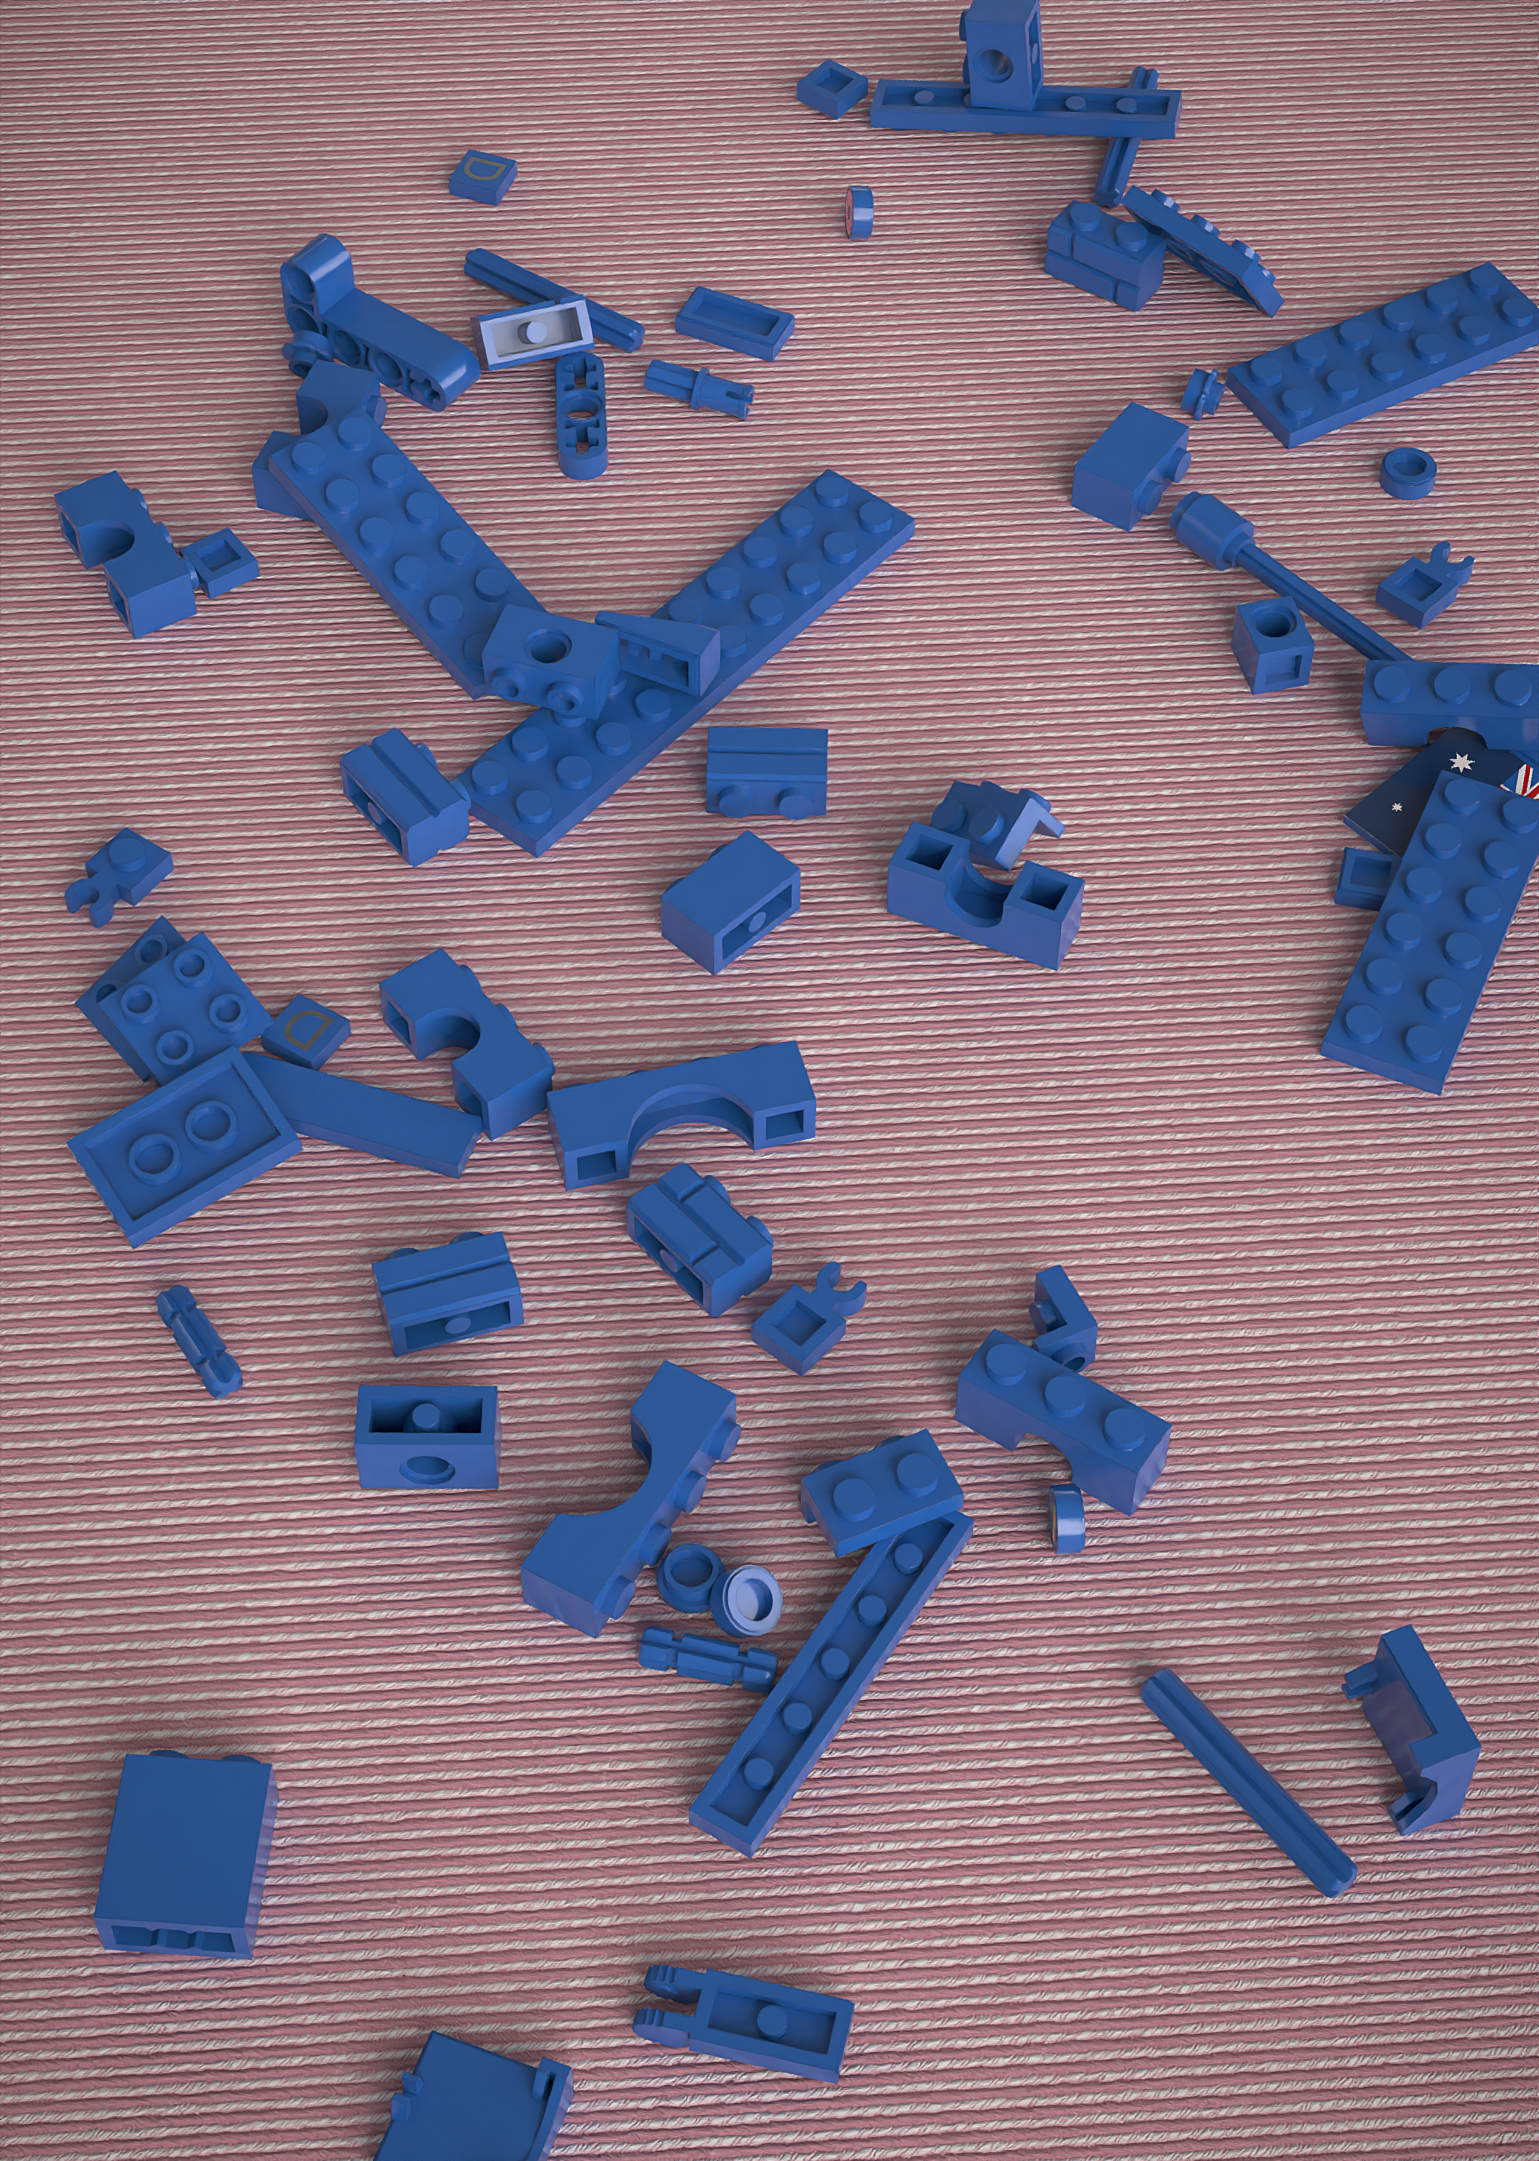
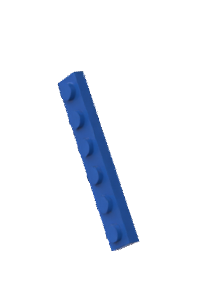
M879 79L870 107L871 127L891 128L894 130L924 129L941 130L944 132H991L994 134L1026 133L1042 134L1044 136L1076 135L1092 136L1095 138L1175 139L1182 111V90L1042 85L1032 111L1023 112L971 106L970 84H965L964 82Z
M956 1510L875 1543L689 1808L690 1824L750 1859L752 1858L973 1535L974 1519Z

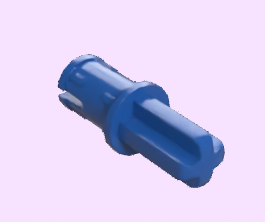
M657 359L652 360L644 380V388L647 391L691 403L690 406L693 410L698 411L702 406L739 417L742 420H746L749 415L750 408H746L747 404L752 405L755 393V386L743 385L712 376L708 368L702 367L698 372Z

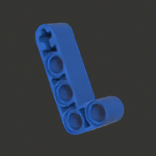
M326 233L317 235L280 266L283 302L288 325L293 333L308 330L325 336L334 346L332 355L334 359L350 367L378 373L379 383L436 412L443 411L481 378L479 361L475 354L463 343L357 289L354 283L351 257L344 245L334 236Z

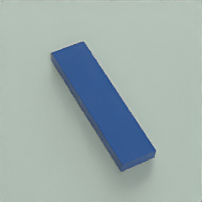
M246 1051L243 1055L295 1133L460 1179L483 1131L482 1117L252 1052Z

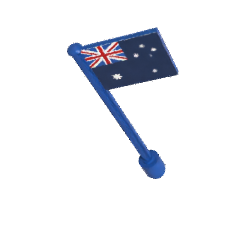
M1193 491L1187 494L1175 507L1169 525L1176 532L1177 540L1217 570L1224 571L1232 566H1241L1282 597L1292 595L1297 608L1369 660L1415 661L1255 546V540L1253 539L1254 525L1212 494L1202 495L1197 491ZM1451 727L1344 815L1343 824L1380 852L1404 857L1441 770L1539 800V751L1487 749L1485 739L1477 732L1461 727Z

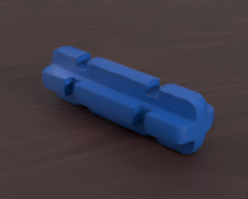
M178 1284L169 1291H162L156 1298L158 1314L167 1328L174 1331L172 1336L195 1372L203 1376L201 1381L210 1395L223 1399L229 1393L237 1392L243 1385L242 1370L233 1356L225 1352L227 1347L203 1310L195 1306L198 1302L188 1287Z
M658 1626L646 1627L639 1646V1664L643 1667L667 1672L669 1666L677 1667V1675L727 1686H733L734 1680L743 1682L742 1689L763 1694L771 1692L775 1684L779 1662L778 1655L772 1651L750 1647L748 1653L739 1652L740 1644L690 1633H684L683 1639L674 1637L675 1630Z

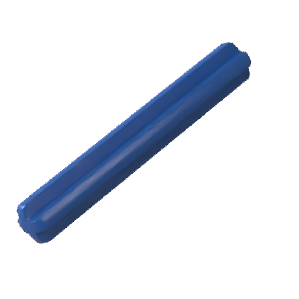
M1142 65L1136 67L1132 71L1127 88L1157 89L1159 78L1157 70L1153 67L1146 69ZM1110 138L1094 187L1095 195L1093 200L1099 207L1107 205L1113 209L1120 204L1141 138Z
M481 247L474 251H469L465 257L466 263L463 270L468 277L526 305L577 295V293ZM584 297L593 337L626 353H632L634 350L640 349L645 334V328L642 324Z
M1162 1668L1142 1685L1143 1690L1140 1694L1142 1701L1326 1897L1335 1898L1353 1884L1358 1873L1357 1865L1172 1670Z

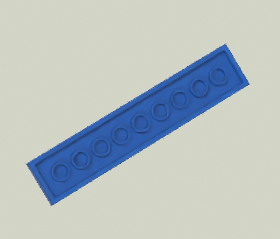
M828 468L650 616V618L699 624L720 630V669L701 698L620 669L597 720L577 715H566L556 710L540 707L456 777L464 785L470 796L472 806L468 813L536 858L540 857L912 538L915 534V518ZM622 639L620 645L627 646V640Z

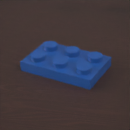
M1132 185L1120 203L1136 222L1144 225L1148 231L1167 239L1166 252L1268 317L1273 318L1285 302L1273 286L1276 277L1258 263L1261 257L1253 249L1237 239L1234 240L1231 246L1218 238L1221 234L1220 231L1209 221L1197 214H1194L1191 220L1178 213L1180 206L1163 192L1155 189L1149 195L1135 185Z
M236 1045L231 1046L66 1141L71 1154L133 1249L303 1150L299 1137Z

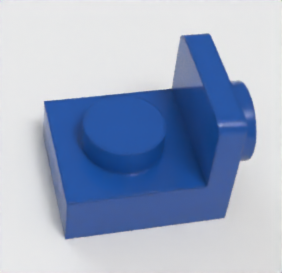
M1060 1264L1037 1273L1034 1303L1029 1305V1313L1039 1337L1032 1341L1031 1348L1079 1373L1089 1363L1095 1361L1098 1324Z

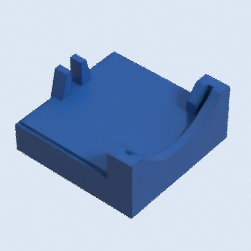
M1409 1624L1382 1634L1375 1659L1346 1673L1344 1679L1347 1683L1341 1686L1347 1700L1364 1696L1361 1707L1409 1791L1393 1802L1388 1809V1814L1401 1837L1460 1814L1482 1748L1412 1625Z
M431 2030L412 2074L404 2071L401 2077L403 2085L402 2094L395 2092L392 2097L391 2121L373 2161H547L574 2097L572 2067L543 2057L539 2067L536 2068Z

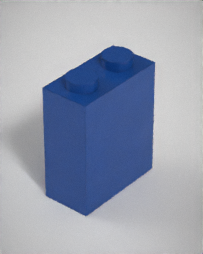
M156 1750L149 1753V1755L126 1754L93 1917L104 1950L252 1960L279 1802V1793L271 1763H261L259 1760L246 1755H228L221 1760L189 1758L173 1750Z

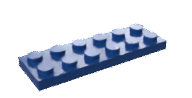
M1487 262L1231 367L1227 371L1226 386L1289 450L1538 345L1539 308L1493 264Z
M361 406L269 455V471L466 693L474 701L485 695L482 652L506 603L548 613L546 609Z
M1441 770L1325 1034L1321 1047V1056L1441 1096L1539 859V800Z

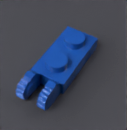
M653 1964V1967L649 1966L643 1986H646L645 1989L649 1990L650 1994H655L657 1997L672 1999L674 2002L683 2004L697 2002L698 2004L694 2017L670 2011L651 2009L649 2007L648 2009L641 2008V2010H637L631 2029L634 2030L633 2033H636L638 2037L674 2048L689 2046V2051L838 2085L853 2022L855 2003L842 1998L708 1968L706 1973L679 1967L673 1968L670 1965Z

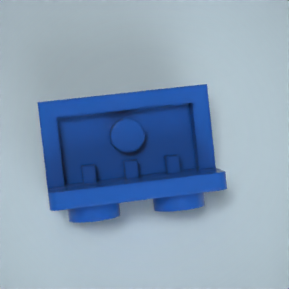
M986 780L982 781L980 786L954 781L943 802L934 810L929 827L970 840L969 857L971 863L1010 872L1032 833L1059 839L1066 828L1049 813L1052 805L1042 796L1024 788H1021L1018 794L1011 793L999 785Z
M927 1429L906 1437L902 1435L889 1437L876 1445L873 1450L845 1461L831 1460L815 1468L811 1474L801 1477V1512L807 1523L817 1521L836 1558L963 1508L964 1492Z

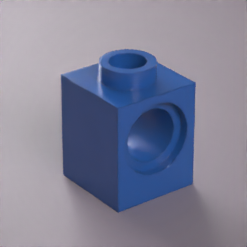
M1292 595L1237 605L1231 648L1252 694L1256 695L1308 685L1315 643Z

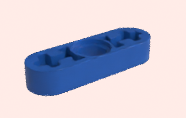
M580 351L564 355L555 366L558 464L561 472L571 479L591 480L602 475L608 466L605 373L603 361L598 356ZM575 378H586V388L575 389ZM575 411H590L595 414L592 418L586 420H575L568 416ZM577 442H588V453L577 454Z

